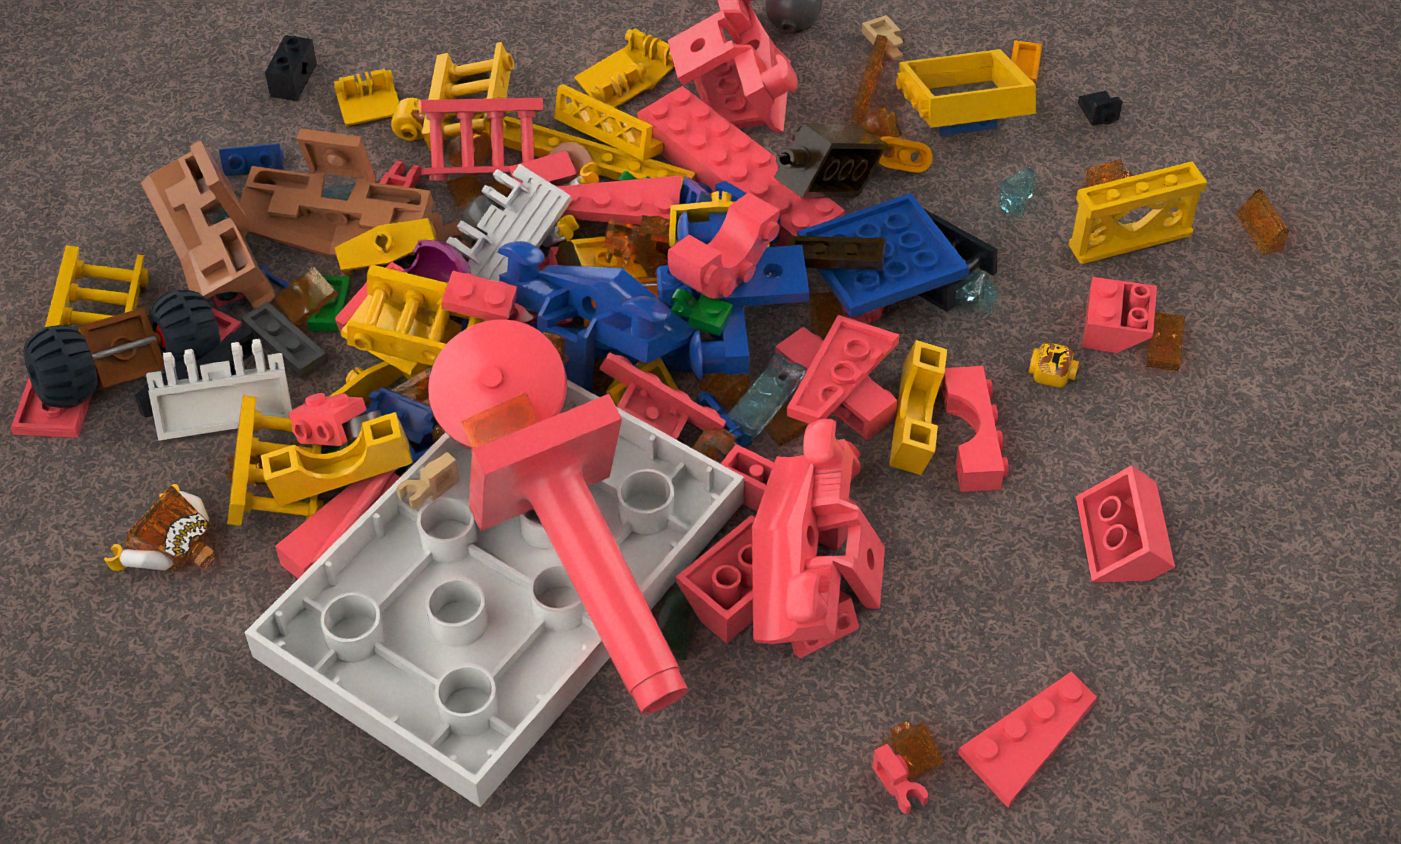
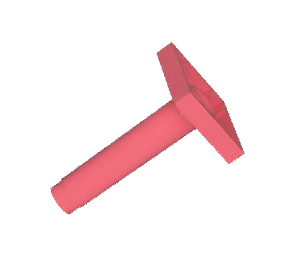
M607 394L472 449L469 509L480 531L533 509L535 510L630 696H633L641 714L647 715L672 705L685 696L689 690L679 672L680 668L588 486L610 477L622 417L612 398Z

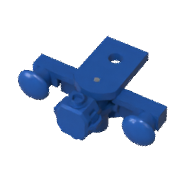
M683 212L677 223V242L691 235L701 242L708 244L720 230L727 212L709 213V221L688 222L687 212ZM802 245L767 247L756 264L753 277L746 283L742 281L730 296L717 298L718 300L733 304L732 315L720 336L708 333L713 339L718 341L701 342L700 331L697 330L693 334L689 346V359L692 371L699 380H703V374L726 373V375L749 374V348L743 306L809 302V287ZM668 265L658 267L657 295L670 309L675 304L672 301V296L676 289L688 291L697 301L700 299L702 294L673 277ZM777 273L780 276L776 278L767 277L766 274ZM680 316L683 320H685V321L689 324V318H688V317Z

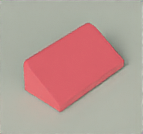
M567 150L520 163L553 185L572 181L577 176ZM519 164L510 166L511 177L522 184L523 182L512 175Z

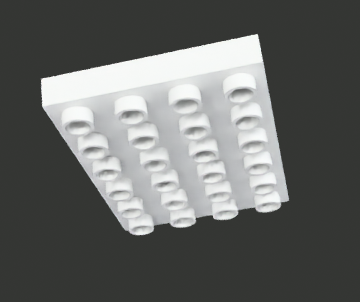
M567 380V394L561 413L600 397ZM616 407L622 417L610 477L590 485L588 488L651 610L675 583V577L694 561L744 503V477ZM445 432L245 631V636L252 657L478 807H481L606 663L610 655L534 509L480 531L469 509L470 454H472V450L461 446ZM448 452L457 461L460 481L434 501L427 498L419 508L413 510L410 508L409 498L414 494H408L400 499L397 493V486L405 480L421 479L420 471L430 461L436 460Z

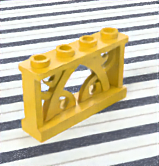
M1191 161L1079 189L1076 196L1079 204L1075 225L1068 245L1079 263L1085 264L1190 237L1193 234L1192 224L1200 193L1205 191L1207 181L1194 162ZM1144 206L1152 209L1137 222L1122 224L1117 221L1133 209ZM1173 208L1178 209V211L1173 213L1170 210Z

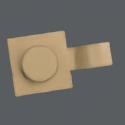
M887 15L862 23V34L875 47L884 45L886 53L892 60L903 57V54L898 49V47L904 44L900 38L901 30Z
M446 452L438 459L430 461L420 471L421 479L405 480L397 486L398 497L402 499L408 494H414L409 498L410 508L413 510L419 508L427 498L434 501L460 481L456 459Z

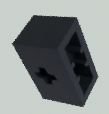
M284 36L265 71L270 97L298 101L317 65L312 39Z

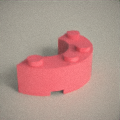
M748 192L729 206L726 218L711 242L705 244L688 235L668 249V268L671 275L708 298L717 299L723 296H730L742 281L746 283L753 277L756 264L762 257L769 242L776 238L780 229V225L777 224L780 209Z

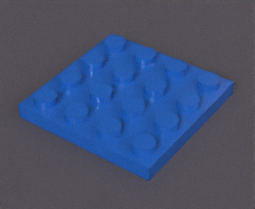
M912 193L797 231V236L886 238L887 249L883 270L817 268L851 318L969 277V266Z

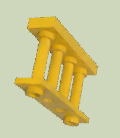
M502 42L496 43L494 59L457 66V64H453L448 53L437 55L428 100L456 99L459 96L488 91L487 98L484 99L506 98L510 73L514 69L512 55L506 52ZM491 71L489 79L457 85L460 77ZM484 113V118L472 120L473 132L487 130L491 138L490 118H487V113ZM425 114L422 136L431 151L430 120L426 119ZM445 114V119H442L443 153L446 140L451 136L461 135L460 123L449 125L450 120L457 116V114Z
M66 245L45 327L56 325L71 327L72 324L85 325L112 317V315L73 311V307H70L71 302L77 303V300L126 306L124 313L136 310L141 287L147 288L149 282V269L144 268V255L137 254L134 270L85 264V261L79 259V247ZM84 276L131 282L129 293L82 288L76 282L77 279H83Z
M371 264L367 273V295L373 297L363 323L349 320L347 324V345L363 351L370 350L433 366L438 355L446 346L445 343H441L450 315L469 319L467 328L488 320L441 309L442 299L448 283ZM385 300L405 304L395 331L376 327ZM418 307L437 312L428 339L408 335Z
M243 395L227 524L241 526L243 513H250L251 510L306 516V520L323 507V500H317L318 494L308 497L307 502L296 501L279 507L275 498L253 496V492L246 491L247 484L253 485L254 482L266 483L263 469L256 468L255 464H249L250 457L256 458L257 455H264L291 446L259 441V438L252 437L253 431H259L262 428L293 432L290 418L261 415L262 411H255L257 397ZM312 444V448L298 447L310 453L321 454L322 445Z

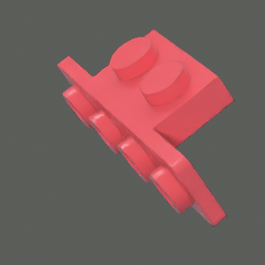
M609 353L599 368L604 373L627 386L616 407L676 440L686 421L714 437L726 424V421L714 409L702 407L692 401L685 392L677 389L673 390L666 386L659 377L649 372L644 373L634 367L631 361L624 356Z

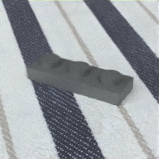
M265 302L241 318L243 325L251 329L254 336L260 339L261 343L274 354L282 353L284 363L301 378L328 361L324 350L268 302Z

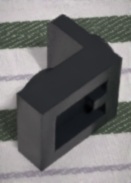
M1107 91L1079 96L1078 104L1092 126L1111 124L1119 120L1123 103L1119 96L1110 98Z

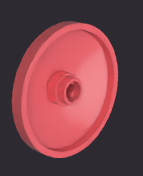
M491 320L478 323L457 334L438 355L429 379L430 406L436 420L448 436L461 446L472 450L560 414L567 394L565 367L552 342L534 327L513 320Z

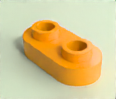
M891 136L880 138L890 147V154L888 156L883 154L878 162L879 165L913 173H922L930 167L933 154L926 144ZM916 151L918 158L912 162L911 155Z

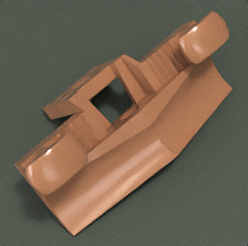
M302 128L299 130L297 141L311 174L252 166L239 202L250 222L248 234L330 258H337L334 247L379 225L428 218L435 231L442 227L443 219L441 214L431 213L434 200L430 190L375 183V174L361 136ZM326 174L357 178L348 201L323 197Z
M200 140L190 146L191 152L149 174L141 182V185L180 259L189 290L200 293L205 299L220 293L240 292L246 296L253 309H256L265 302L271 303L276 298V294L264 270L259 269L246 241L250 222L234 194L235 191L230 181ZM222 206L230 218L213 225L207 213Z

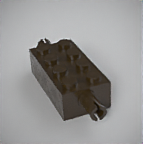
M803 123L793 134V143L790 148H783L778 151L784 155H776L778 171L774 178L802 198L858 196L877 167L888 144L861 125Z

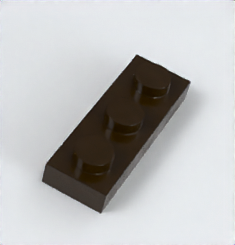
M790 236L788 246L802 245L805 268L883 270L887 249L886 238Z

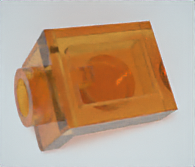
M1121 159L1086 168V188L1131 177L1133 174L1131 170L1126 171Z
M642 215L633 263L646 265L648 253H655L657 241L669 243L670 220L664 219L661 216Z
M711 373L699 381V389L702 392L713 394L724 409L727 410L734 404L741 405L750 394V375L740 374L736 376L726 375V373Z
M719 427L718 429L704 430L692 449L716 461L720 454L717 449L727 456L737 443L734 442L736 438L733 434Z
M907 720L889 729L892 736L882 741L883 745L888 744L891 746L895 755H901L906 762L909 770L907 780L914 779L945 763L925 721L912 726L910 720Z

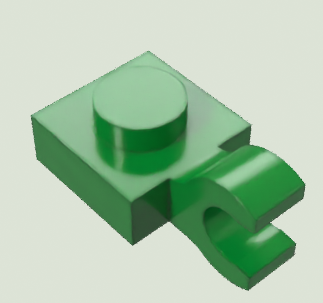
M676 289L672 296V301L675 302L671 309L673 314L688 317L689 326L717 336L721 335L732 315L733 304L718 299H711L703 294L697 301L688 291Z

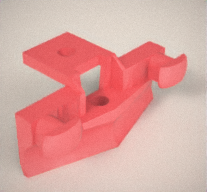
M718 0L720 7L718 13L668 40L677 78L683 85L734 58L747 100L770 130L776 133L784 132L788 91H791L793 94L798 88L797 75L790 64L791 61L774 45L749 4L753 0ZM723 28H726L735 43L732 40L726 42Z
M819 419L808 424L804 435V455L795 457L776 456L753 522V640L756 643L778 644L835 638L841 574L865 608H880L885 546L859 506L849 503L853 451L845 439L837 440L835 438L836 421L832 419ZM848 526L845 556H816L820 531Z

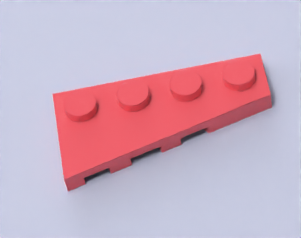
M682 175L556 186L572 197V201L560 218L572 215L577 220L670 227L671 205H679Z
M838 315L787 407V416L809 424L819 419H826L899 344L900 335Z
M1071 671L961 746L958 754L1009 808L1024 787L1035 777L1047 759H1050L1066 736L1073 731L1092 708L1097 696Z

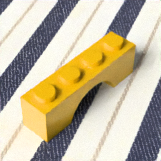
M916 340L903 363L889 462L891 467L922 475L935 453L938 426L932 424V413L937 392L945 373L947 349Z
M396 412L362 422L361 431L357 439L348 447L337 452L315 454L304 451L294 444L261 455L265 482L279 507L413 464L408 438Z

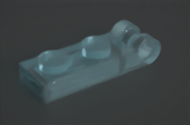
M779 353L774 354L768 367L727 415L735 426H740L743 429V433L755 439L799 386L806 374L807 368L799 363L791 364L787 362V357ZM781 373L787 376L784 381L778 378Z

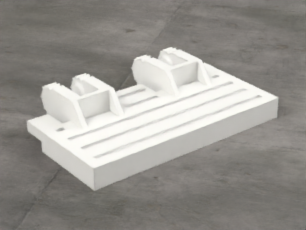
M521 164L518 165L512 175L523 182L522 184L496 169L492 176L499 183L512 189L508 197H505L487 185L484 186L481 192L505 208L504 211L491 204L477 225L487 235L462 220L457 225L459 230L477 241L472 249L452 237H449L446 243L455 247L462 255L470 259L468 265L471 274L499 281V275L507 272L508 257L497 253L499 248L509 242L525 241L539 249L572 201L571 195Z
M252 340V352L255 356L257 368L245 370L242 346H240L239 342L231 343L236 375L231 374L229 361L200 365L202 380H199L195 355L192 349L185 350L184 354L189 378L181 380L177 379L174 356L171 352L163 353L168 385H164L161 371L146 374L158 441L238 428L243 395L257 397L255 411H262L261 415L290 418L288 412L292 411L282 353L268 355L270 369L266 370L261 340Z

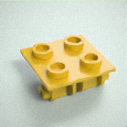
M636 28L633 30L629 29L625 34L628 44L623 50L634 63L639 64L641 62L646 69L645 76L653 84L648 89L652 90L675 67L669 44L661 41L659 38H654L650 34L646 36L645 33L640 32Z
M623 49L574 77L588 96L614 108L653 86L652 82L645 76L646 69L641 62L639 64L634 63Z
M382 68L381 70L371 71L372 79L369 78L368 72H365V81H361L359 73L356 74L357 82H355L354 75L339 77V81H334V89L345 126L393 117L399 99L393 84L394 79L391 70L386 71L385 68Z

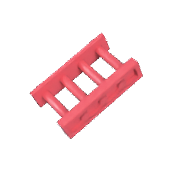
M543 98L420 100L418 102L419 114H426V119L430 120L432 168L421 169L422 175H429V181L448 180L447 175L489 174L494 173L496 169L503 173H510V166H504L502 118H505V113L517 112V118H520L522 163L534 160L532 117H535V112L543 110ZM475 113H487V118H490L492 166L474 167L472 119H475ZM445 114H457V119H460L462 167H444L442 119H445Z

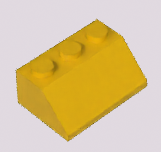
M368 295L349 320L363 323L373 296ZM385 300L376 327L395 331L405 304ZM418 307L408 335L428 339L437 312ZM449 317L441 343L447 344L458 332H461L462 325L451 320ZM348 322L341 330V336L347 339ZM368 350L371 354L410 376L433 368L431 365Z

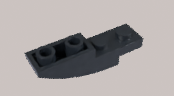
M242 325L235 332L227 335L222 342L209 352L203 354L196 361L199 380H202L200 365L229 361L231 374L236 375L231 343H240L243 350V361L253 354L252 340H255L253 331L247 326ZM183 357L175 366L178 380L189 378ZM165 371L162 374L164 385H168ZM148 384L135 394L140 414L145 418L153 416Z

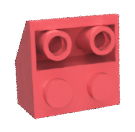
M1092 277L1086 307L1082 348L1118 353L1152 338L1157 286Z

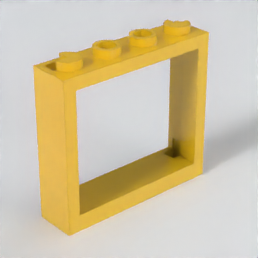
M1001 49L899 62L900 73H898V78H896L897 88L902 91L905 99L911 102L913 109L919 112L920 117L931 128L1036 114V84ZM993 81L998 87L934 96L929 90Z

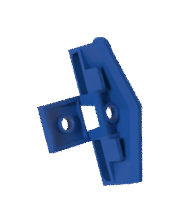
M525 241L509 242L501 246L497 252L508 257L507 272L499 275V281L517 286L515 303L538 313L537 330L552 342L561 359L562 355H564L567 360L568 366L563 361L567 380L593 393L596 340L647 364L687 344L696 332L693 327L689 326L680 316L673 314L665 303L623 268L548 265L545 269L539 271V263L545 259L544 254L536 246ZM591 298L595 301L597 310L593 307ZM577 315L591 321L589 326L577 333V335L556 326L557 322Z

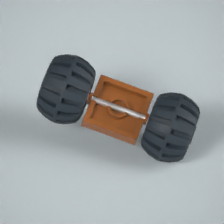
M173 290L159 297L152 304L149 310V319L145 308H140L81 325L78 330L63 325L48 326L34 333L26 341L23 352L31 384L39 399L50 407L69 408L86 401L95 392L97 380L102 391L144 378L147 373L164 372L163 353L171 352L176 364L184 357L185 350L192 349L197 361L203 354L209 352L220 343V334L214 312L210 304L200 293L190 290Z

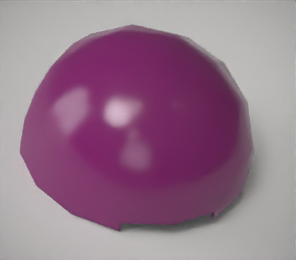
M423 239L418 241L413 252L417 253L414 263L408 269L402 271L445 283L449 282L452 271L471 274L468 263L455 247L444 241Z

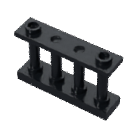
M924 209L962 259L966 261V264L969 266V275L977 268L992 276L997 273L998 249ZM963 279L918 294V296L948 312L956 306V285Z

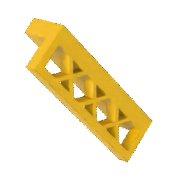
M564 84L557 86L554 119L642 161L662 154L664 142L652 137L653 125ZM567 97L571 98V103L566 104Z

